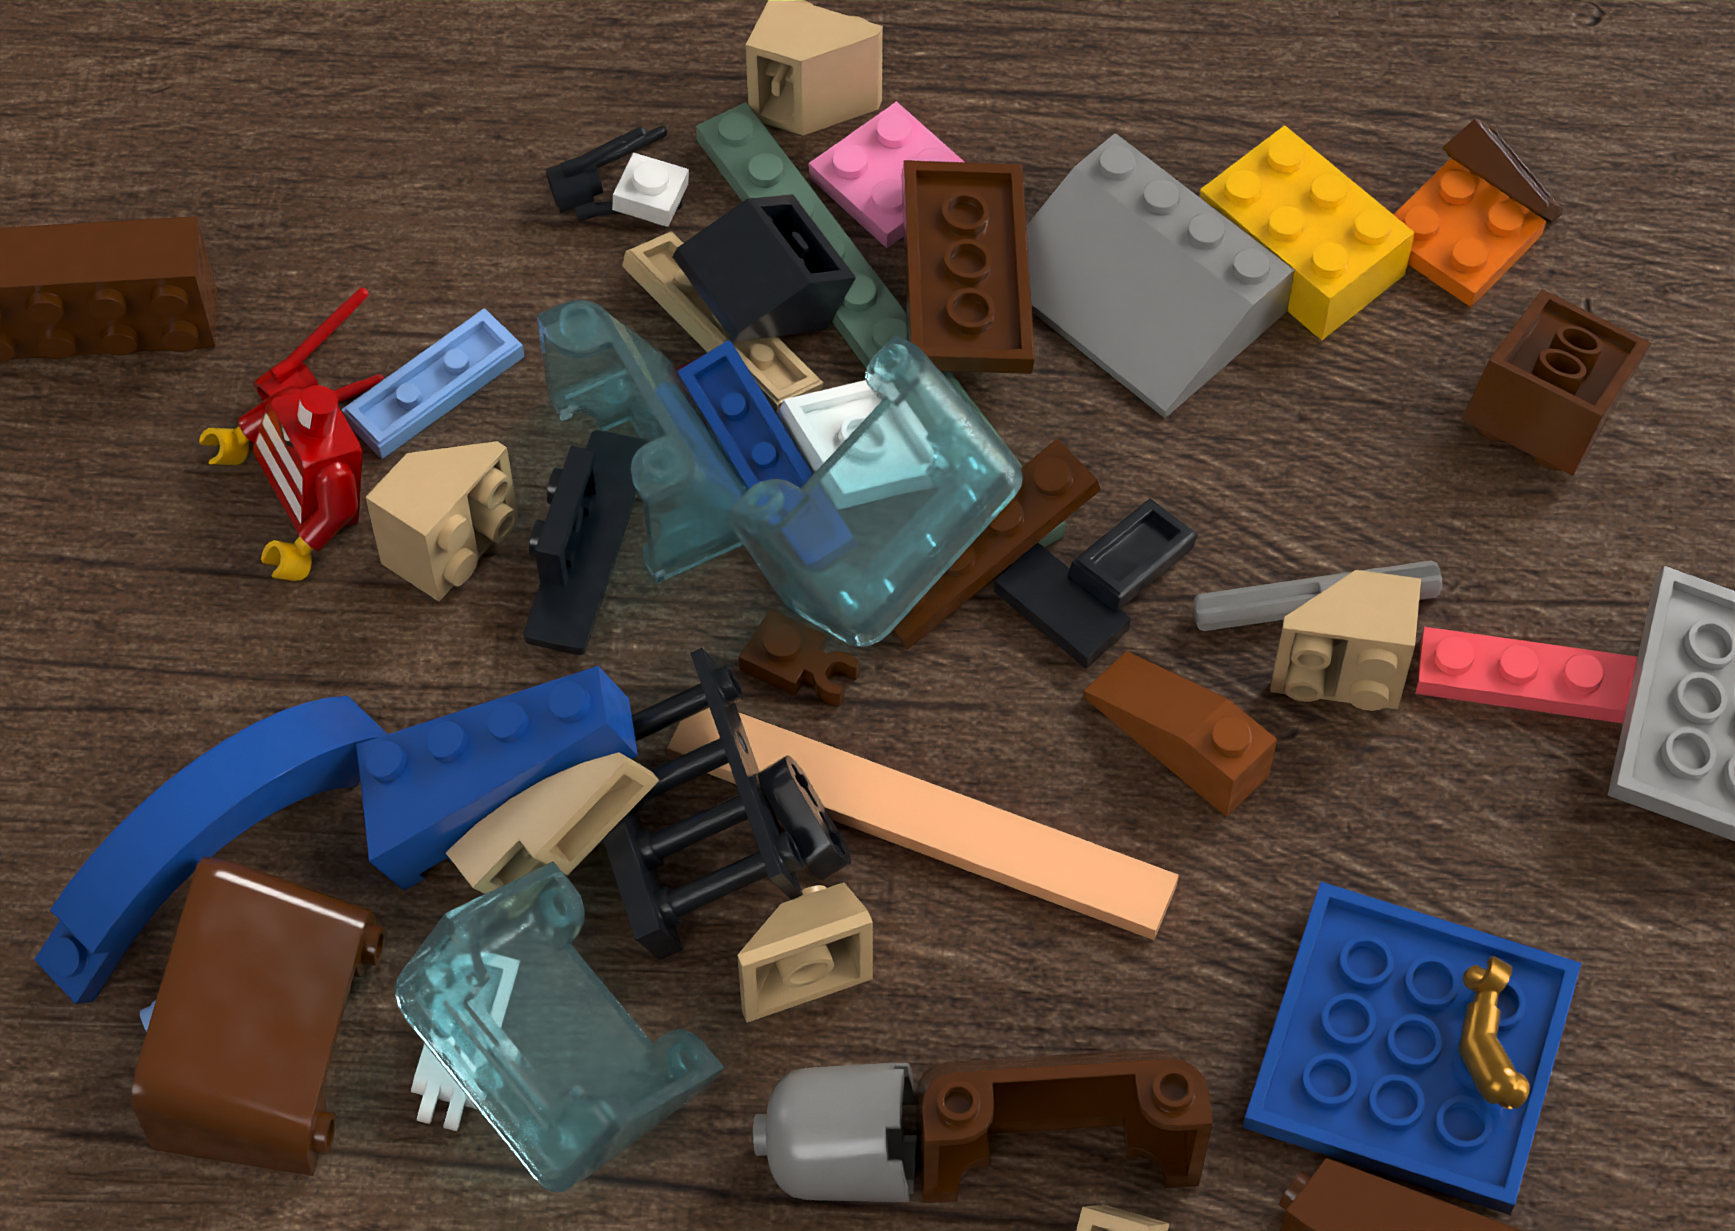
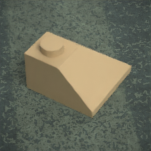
M844 882L828 888L822 885L811 886L803 889V895L798 898L781 903L737 955L741 1007L746 1023L873 979V922L868 910Z

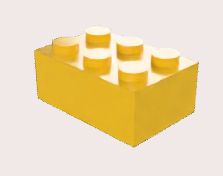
M1285 125L1200 189L1199 197L1294 269L1287 312L1321 341L1406 274L1415 232Z

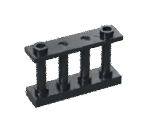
M703 648L690 653L701 683L633 714L632 721L635 740L637 742L710 708L720 738L650 770L659 781L603 838L635 940L659 960L683 950L676 929L677 925L683 923L682 915L769 876V879L790 900L803 895L795 871L803 868L801 855L791 835L787 831L781 833L773 808L762 790L758 779L760 771L735 704L743 700V693L739 682L728 664L719 667ZM729 763L739 791L738 795L653 834L648 829L643 830L638 812L645 809V801ZM749 819L759 848L758 852L671 891L667 886L662 887L657 868L664 865L663 858Z

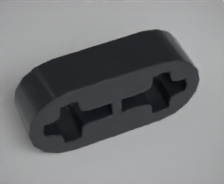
M786 755L758 773V779L762 790L783 827L793 838L801 858L810 871L818 879L824 880L851 863V856L841 834L797 762L791 756Z

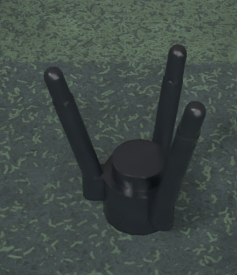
M640 126L582 156L546 168V176L560 214L575 210L579 222L600 215L624 214L612 210L613 201L594 202V196L604 193L597 169L665 137L668 133L667 128L659 126L647 132L644 127ZM680 201L676 210H680L682 208V201Z

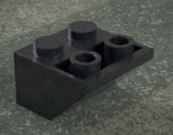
M793 194L746 199L677 247L672 256L689 279L691 285L697 290L734 342L827 330L856 279L855 275Z

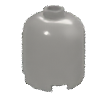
M877 1063L803 1068L790 1071L779 1079L770 1094L767 1114H755L753 1124L756 1156L768 1157L771 1175L779 1188L791 1197L805 1200L910 1202L909 1194H914L918 1148L917 1135H904L902 1105H916L913 1074L910 1064Z

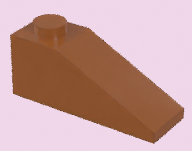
M1126 651L1083 690V698L1226 817L1270 776L1277 744L1276 737L1228 698Z

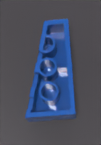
M599 666L356 744L369 862L405 891L424 880L422 872L446 858L451 861L445 852L475 824L522 791L547 777L586 761L618 752L631 760L637 757L638 753L629 698Z

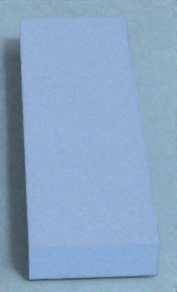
M484 308L341 411L351 429L381 459H384L524 358L523 345Z

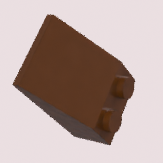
M1542 289L1489 359L1461 420L1477 427L1482 435L1491 440L1507 442L1531 454L1540 465L1552 470H1562L1573 476L1595 443L1651 343Z

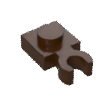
M769 609L740 654L739 669L796 696L805 682L814 686L816 695L824 703L841 706L844 701V688L832 683L828 678L835 674H843L850 679L857 680L860 675V662L847 652L833 651L824 653L826 648L825 634L773 609Z

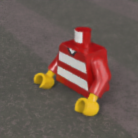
M314 385L305 389L296 386L287 387L269 396L239 417V426L237 428H208L203 431L199 439L200 445H220L217 456L208 462L215 465H239L243 463L249 452V441L254 443L253 454L299 535L294 543L273 540L265 546L261 560L264 564L278 566L272 573V577L289 581L303 580L311 570L312 556L310 552L313 549L321 551L343 527L356 524L359 520L362 449L338 406L337 395L330 388L321 385Z

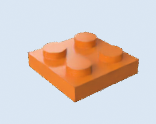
M1452 158L1393 214L1415 232L1408 265L1470 307L1543 235L1546 220Z

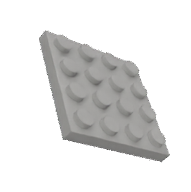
M1664 566L1656 575L1653 583L1608 796L1735 841V591Z

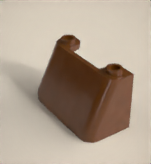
M210 857L200 859L190 884L133 1080V1109L153 1150L314 1175L319 1153H329L335 1136L336 1114L327 1111L323 1088L353 976L362 977L365 975L369 965L378 966L384 950L385 928L378 925L375 913L372 910L234 861Z
M1154 1049L953 1061L934 1065L923 1073L916 1089L915 1108L923 1203L958 1201L959 1183L965 1173L974 1166H989L988 1134L1123 1126L1126 1158L1143 1155L1152 1160L1162 1171L1164 1188L1199 1186L1213 1125L1209 1089L1205 1077L1193 1065L1166 1051Z

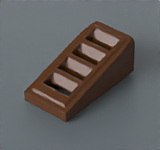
M1475 118L1442 148L1449 157L1537 215L1555 221L1563 214L1560 205L1493 126L1482 119L1478 120Z

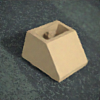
M768 0L746 43L748 105L763 124L802 136L878 110L882 102L883 26L868 22L858 16H848L814 6L805 0Z
M498 441L407 453L365 497L381 564L439 602L453 586H461L470 578L476 568L478 559L493 542L499 543L510 534L518 517L507 447Z
M1355 570L1286 615L1283 620L1270 692L1286 694L1294 700L1303 702L1324 699L1351 703L1353 706L1363 710L1374 711L1383 708L1398 710L1415 648L1421 578Z

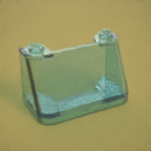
M573 300L537 314L548 398L561 421L573 417L572 412L586 413L597 420L602 431H606L630 420L641 439L649 441V443L638 449L632 458L631 477L644 504L648 543L641 547L642 558L656 584L733 550L750 540L757 527V506L754 497L670 359L603 307L591 301Z
M895 334L872 358L865 373L866 382L870 390L882 401L801 488L781 479L759 482L753 485L724 515L785 606L845 643L856 647L870 646L885 638L1015 497L1021 488L1023 480L1021 468L1011 451L917 345Z
M554 861L445 913L399 974L395 983V997L398 1008L405 1020L533 1179L543 1188L552 1192H564L590 1176L706 1089L725 1067L706 1044L690 1031L672 1029L652 1043L571 945L583 927L585 909L579 892Z

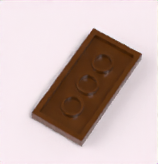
M904 160L901 177L909 370L1032 374L1035 351L1023 165Z

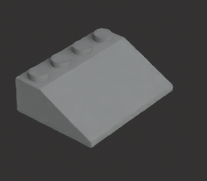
M1116 133L1074 166L1026 225L1032 313L1164 418L1168 417L1287 312L1294 269Z

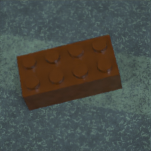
M197 216L0 228V363L11 359L48 357L52 359H66L73 355L107 353L122 356L140 351L171 350L186 352L194 348L215 347L217 286Z

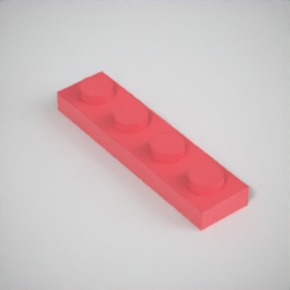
M1424 627L1420 642L1415 694L1623 724L1637 656Z

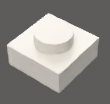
M633 152L613 193L612 210L668 227L688 186L689 169Z

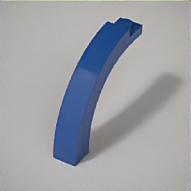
M338 696L306 702L280 711L225 739L159 787L126 817L91 854L51 907L50 911L60 921L34 960L75 1004L93 1002L139 932L170 895L195 871L201 858L213 856L238 835L290 804L325 791L357 787L360 782L356 744L387 735V733L349 696Z

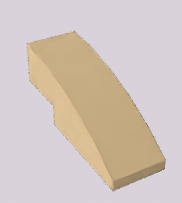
M619 752L583 762L547 777L510 798L475 824L445 853L472 888L509 905L546 865L569 875L656 785L659 779L652 771Z

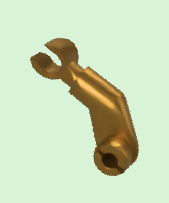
M1492 956L1487 960V969L1473 965L1464 971L1463 983L1466 988L1474 991L1475 995L1473 1002L1467 1004L1458 1050L1480 1095L1488 1103H1497L1505 1109L1512 1110V1108L1517 1109L1524 1104L1529 1095L1530 1085L1523 1074L1516 1072L1497 1038L1501 1010L1497 1008L1498 997L1512 975V967L1501 959Z

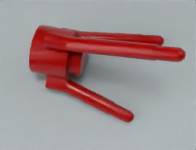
M359 288L285 360L280 361L253 381V386L262 401L287 387L296 386L305 389L318 385L316 378L303 361L369 296L366 288ZM377 374L334 390L338 397V403L364 394L384 380V376Z

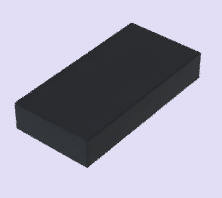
M1149 498L1075 558L1071 563L1068 576L1114 612H1117L1192 550L1198 534Z
M1036 543L994 581V593L1087 669L1129 631L1131 618L1120 609L1114 612L1068 576L1070 568L1041 544Z

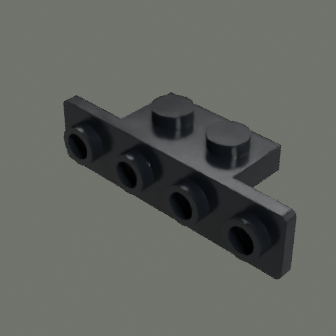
M594 430L591 433L586 449L571 446L563 469L555 467L552 471L547 489V503L550 505L545 521L536 520L529 541V556L536 558L540 585L523 632L527 644L576 655H583L586 652L652 452L651 443L648 440Z

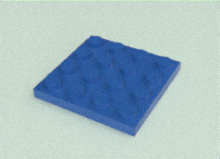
M1320 881L1242 1128L1511 1215L1518 1196L1582 963ZM1492 956L1501 959L1512 967V975L1498 997L1497 1008L1501 1010L1497 1038L1516 1072L1523 1074L1530 1085L1529 1095L1524 1104L1517 1109L1512 1108V1110L1505 1109L1497 1103H1488L1480 1095L1458 1050L1467 1004L1473 1002L1475 992L1466 988L1463 983L1464 971L1473 965L1487 969V960Z

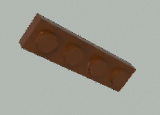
M1057 438L864 596L868 607L908 650L1101 491L1098 480Z

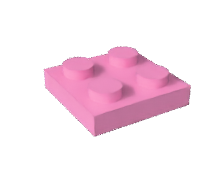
M896 101L809 163V178L883 246L888 248L904 237L901 177L904 160L964 161Z

